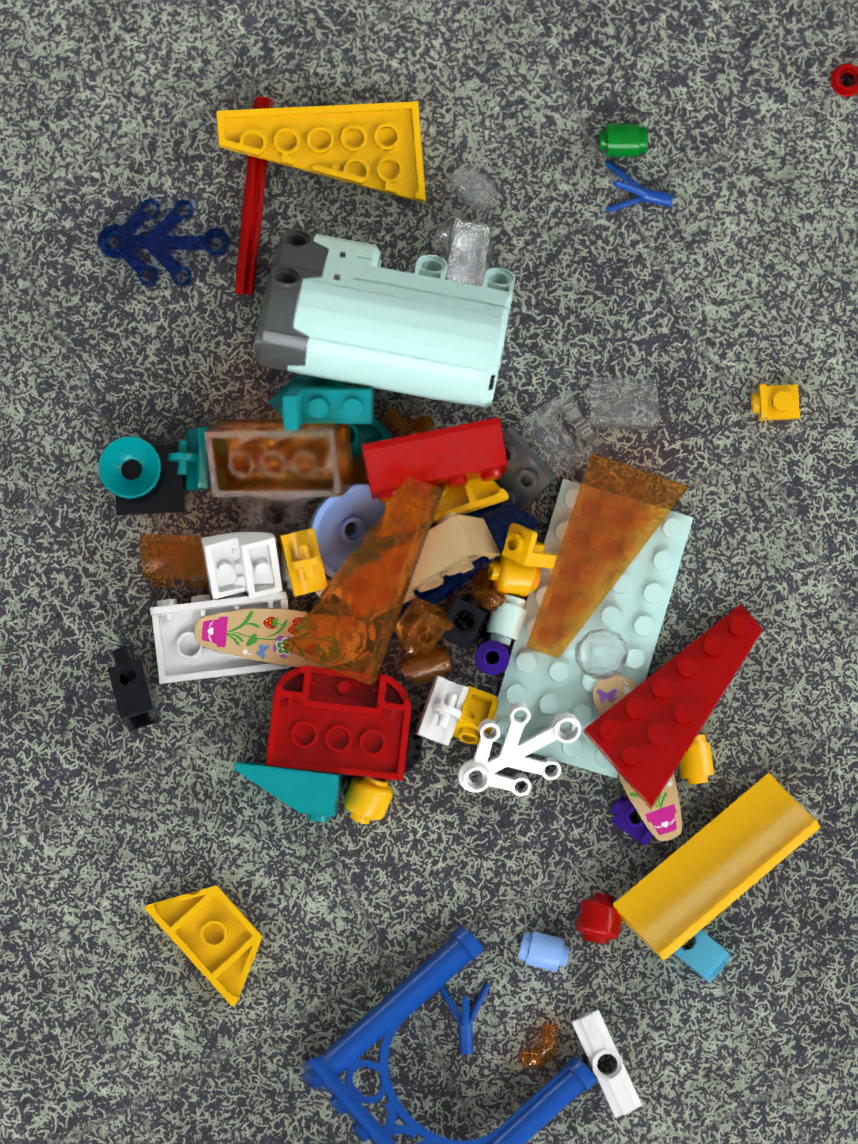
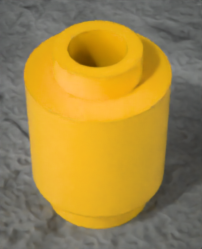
M706 734L696 737L679 764L680 779L687 778L688 785L709 782L708 775H715L710 742H706Z

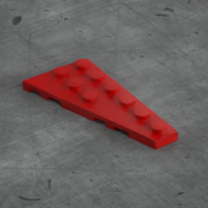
M741 604L584 729L586 736L650 810L655 805L661 792L670 781L676 768L690 749L716 704L725 693L731 680L763 631L761 626Z

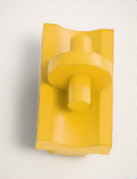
M314 528L279 536L294 597L327 589L328 584Z

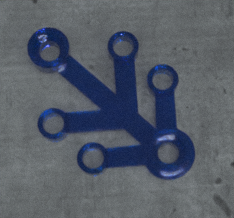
M146 199L141 203L140 209L122 226L110 225L104 228L99 235L98 243L101 251L107 257L113 259L122 258L138 274V279L144 286H154L159 280V274L155 267L146 265L132 249H147L172 275L175 285L187 287L193 278L190 269L186 266H181L167 250H204L212 257H221L228 252L230 240L227 233L219 228L208 230L204 236H167L179 223L190 220L193 217L194 207L186 199L177 201L174 205V210L147 235H133L147 220H155L160 215L161 208L159 203L154 199ZM154 204L157 208L156 212L153 215L145 214L144 208L146 205ZM188 205L190 207L189 214L186 216L179 215V206ZM114 236L122 239V244L117 248H113L109 244L110 239ZM215 238L223 241V246L218 250H214L210 246L211 241ZM147 270H151L155 274L154 279L149 282L142 279L143 273ZM179 271H186L188 273V279L185 282H178L176 280V274Z

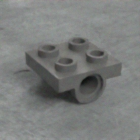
M513 426L502 433L507 460V472L501 473V478L493 480L509 496V500L493 505L506 521L513 518L520 510L544 492L548 485L556 478Z

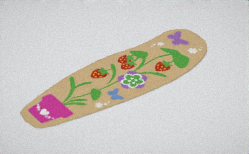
M243 609L217 613L198 619L195 626V640L206 648L251 660L292 667L314 666L326 668L349 663L363 653L369 637L368 626L358 617L350 615H315L290 609Z
M620 675L605 677L596 682L593 688V701L600 716L638 685L631 679ZM618 773L629 800L654 837L662 842L679 836L682 832V816L675 775L673 774L655 805L650 810Z

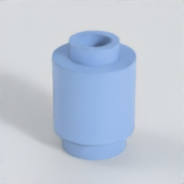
M533 931L532 934L524 932L517 959L524 960L526 965L557 972L559 966L566 967L570 947L564 946V938Z

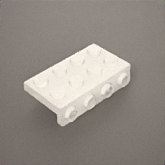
M245 592L226 596L225 599L212 600L211 595H198L191 597V603L178 604L177 599L157 601V607L150 608V614L153 622L159 684L290 668L291 666L276 665L222 653L206 648L195 640V626L198 619L212 614L243 609H289L287 592H276L249 599Z

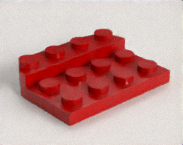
M314 666L297 667L282 675L276 683L272 694L273 700L265 765L403 781L411 702L400 683L384 674Z

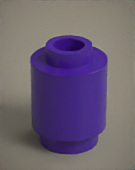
M498 641L484 642L476 650V666L485 674H499L509 664V652ZM489 651L498 653L499 660L496 664L492 665L486 661V654Z

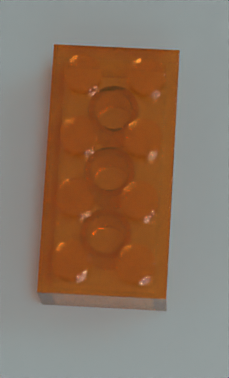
M284 419L218 420L205 431L213 497H342L355 483L348 424L303 423L298 431L284 430Z

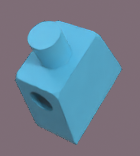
M700 930L692 937L696 942L692 949L687 950L681 946L673 954L711 984L732 957L728 951Z

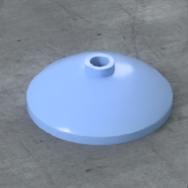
M368 483L348 484L330 493L319 504L310 522L309 528H314L325 574L340 582H345V579L354 575L353 570L356 567L367 562L374 563L382 558L381 553L393 546L401 547L405 543L406 533L383 540L381 531L386 502H380L379 498L372 499ZM353 523V529L350 532H345L347 524Z

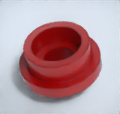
M844 63L834 69L830 77V84L836 94L842 97H852L858 94V66ZM844 75L850 76L853 79V84L851 86L843 85L841 77Z

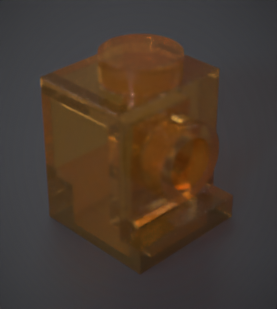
M415 597L393 630L401 641L400 646L408 653L417 655L421 651L430 654L445 630L450 631L454 625L441 607Z

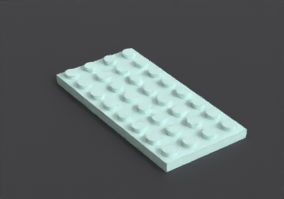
M563 479L544 541V550L557 555L553 569L540 567L539 585L535 591H531L528 595L524 608L527 610L519 639L514 641L509 664L506 668L497 699L499 703L494 720L500 728V736L494 742L503 745L511 721L508 711L514 703L522 702L526 704L531 714L529 722L524 725L519 743L552 726L553 720L559 714L571 713L577 717L581 725L579 738L572 743H563L555 740L532 754L547 758L551 757L562 763L617 778L618 773L616 769L584 733V729L600 717L593 701V688L599 680L614 675L629 678L638 686L646 680L693 517ZM519 710L515 712L514 717H523L525 711ZM563 722L562 724H560V728H568L571 725V722ZM492 727L490 734L495 731L494 727Z

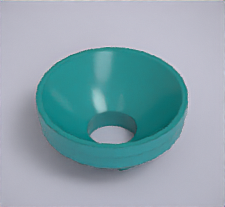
M128 436L116 439L104 449L100 456L99 475L101 481L112 494L118 497L133 499L144 496L156 486L160 478L161 461L159 455L149 442L141 438ZM129 460L139 462L142 467L140 476L134 480H128L122 474V467Z

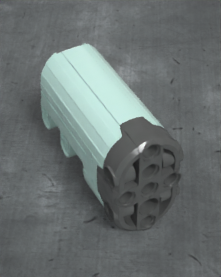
M288 229L281 234L278 247L273 256L255 338V360L260 367L482 409L492 405L515 284V275L511 271L498 267L486 270L481 287L445 280L447 262L436 255H422L419 257L413 274L381 268V251L377 245L305 232L300 229Z

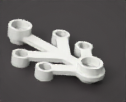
M522 702L514 703L508 711L511 721L500 754L489 760L492 744L500 736V728L493 719L483 720L478 727L481 737L474 758L463 763L459 769L458 779L461 786L465 790L475 793L482 792L488 786L512 791L516 796L527 795L532 788L529 777L524 773H517L512 777L496 773L505 767L539 774L547 780L557 779L562 772L559 761L551 757L539 760L526 756L555 740L563 743L576 741L581 734V725L577 717L571 713H561L555 717L552 726L519 743L524 725L529 722L531 714L526 704ZM519 710L525 711L523 717H514L515 712ZM563 722H571V725L568 728H560V724H562ZM487 727L495 728L492 734H484V730ZM548 765H556L555 770L552 772H546L545 768ZM478 770L481 772L476 778L469 777V774L473 771ZM519 781L526 782L525 787L522 789L515 788V785Z

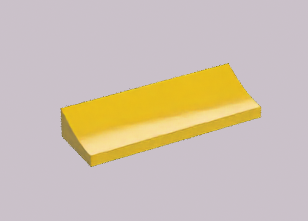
M767 773L613 903V906L623 922L652 951L665 961L821 827L817 819L807 812L770 773Z

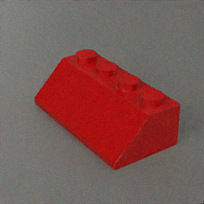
M499 417L362 445L372 499L379 498L380 502L399 499V494L413 491L414 495L428 494L434 491L433 487L446 484L447 488H458L467 485V480L480 477L483 482L501 478V473L507 472V460Z

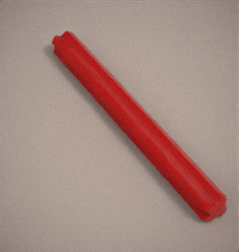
M260 96L253 100L252 109L273 108L271 98ZM249 155L247 159L235 292L240 295H251L255 292L267 160Z

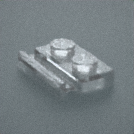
M591 376L589 381V427L657 430L658 380Z

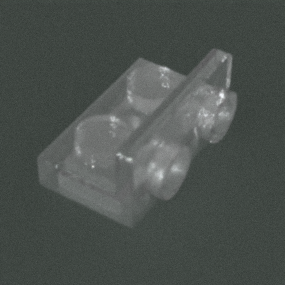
M456 218L440 223L434 238L437 245L435 255L447 262L445 280L482 287L491 227Z

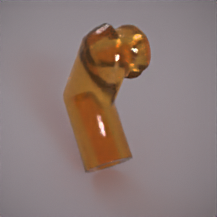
M395 406L383 416V419L401 437L432 431L434 428V421L430 416L421 415L420 418L407 419Z
M480 568L477 570L471 594L485 610L496 611L498 610L497 607L504 604L505 596L503 593L497 595L499 589H490L492 580L488 579V569Z
M541 1025L540 1043L532 1049H523L520 1053L519 1060L522 1066L529 1067L531 1070L540 1069L555 1056L558 1025Z

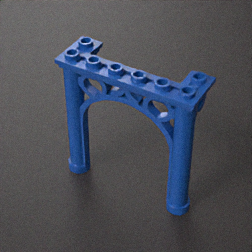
M462 925L450 934L451 939L320 1056L311 1058L301 1065L305 1071L302 1077L313 1090L318 1088L322 1092L328 1091L332 1096L328 1099L332 1107L341 1116L346 1112L354 1121L351 1128L363 1142L369 1139L373 1144H396L391 1137L397 1134L407 1135L411 1139L418 1135L424 1139L416 1144H526L583 1090L587 1092L597 1083V1079L592 1071L579 1058L574 1056L498 1128L486 1136L473 1140H453L439 1136L421 1126L408 1114L397 1098L391 1083L388 1065L390 1045L397 1029L406 1018L471 960L473 961L483 952V948L478 940ZM382 1038L378 1053V1063L369 1060H358L359 1057ZM364 1067L379 1073L380 1087L374 1096H364L355 1087L353 1075L359 1068ZM344 1071H346L345 1077H344V1082H345V1084H344L343 1081L338 1077V1076H339L340 1074H342ZM385 1095L388 1103L383 1104L386 1110V1120L381 1127L362 1103L374 1104ZM397 1117L403 1122L404 1125L395 1126Z

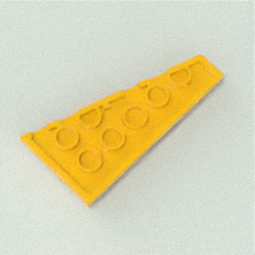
M418 101L216 111L219 148L420 203L426 202Z

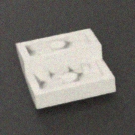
M237 532L201 538L209 589L213 600L245 591L249 599L283 591L273 533Z

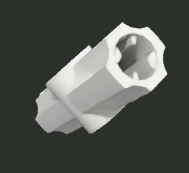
M599 1009L572 1021L571 1023L614 1117L625 1115L642 1106ZM611 1054L616 1059L615 1068L611 1072H601L597 1067L598 1059L602 1055Z

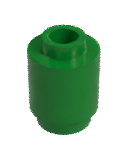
M606 123L605 130H599V151H605L606 157H639V154H647V127H639V123Z

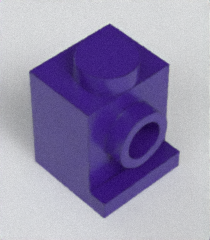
M621 795L609 811L614 815L610 822L643 846H646L653 834L643 820L638 824H633L630 821L629 815L632 811H636V809L629 800V797L625 798Z

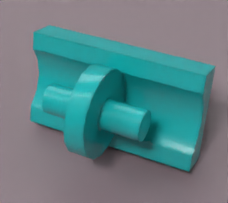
M209 427L187 430L186 441H179L178 453L168 454V461L178 463L177 475H185L184 491H198L222 484L223 471L220 467L209 466V454H222L224 437L210 433Z

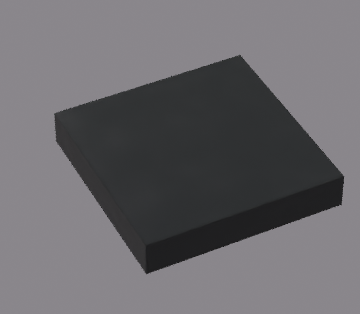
M179 444L152 445L161 461L160 478L156 486L144 496L133 499L116 496L117 516L185 513L184 475H177V462L168 461L169 453H178ZM135 460L127 461L122 467V474L128 480L138 478L142 472L141 464Z

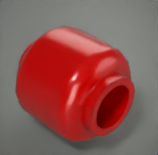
M595 892L593 899L586 898L581 901L576 929L579 933L583 934L582 940L609 945V940H615L619 937L622 918L613 906L614 896Z

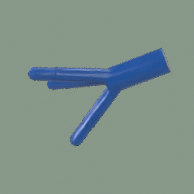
M606 161L605 166L626 182L615 180L613 185L638 195L607 206L606 211L608 213L640 202L671 207L673 194L644 188L612 162Z
M489 983L483 985L470 1013L469 997L463 996L462 1015L445 986L443 985L439 989L440 994L459 1024L460 1054L473 1053L472 1024L489 991Z

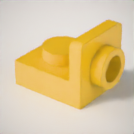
M766 383L759 384L756 388L757 392L751 393L752 413H758V421L796 420L800 418L798 384L767 386Z
M510 524L502 552L503 556L524 566L551 569L554 568L557 555L544 550L545 544L536 541L537 532L519 524Z
M468 686L469 690L461 709L462 714L460 719L457 720L452 736L459 738L466 744L478 745L481 737L478 731L479 724L485 719L494 720L499 701L497 700L498 696ZM487 727L484 730V734L489 735L492 727Z

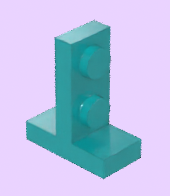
M296 379L283 395L284 430L298 431L303 423L372 424L374 421L373 387L310 386V379Z

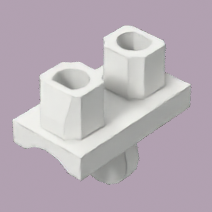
M435 676L415 734L449 746L457 720L461 717V709L469 688L443 677Z

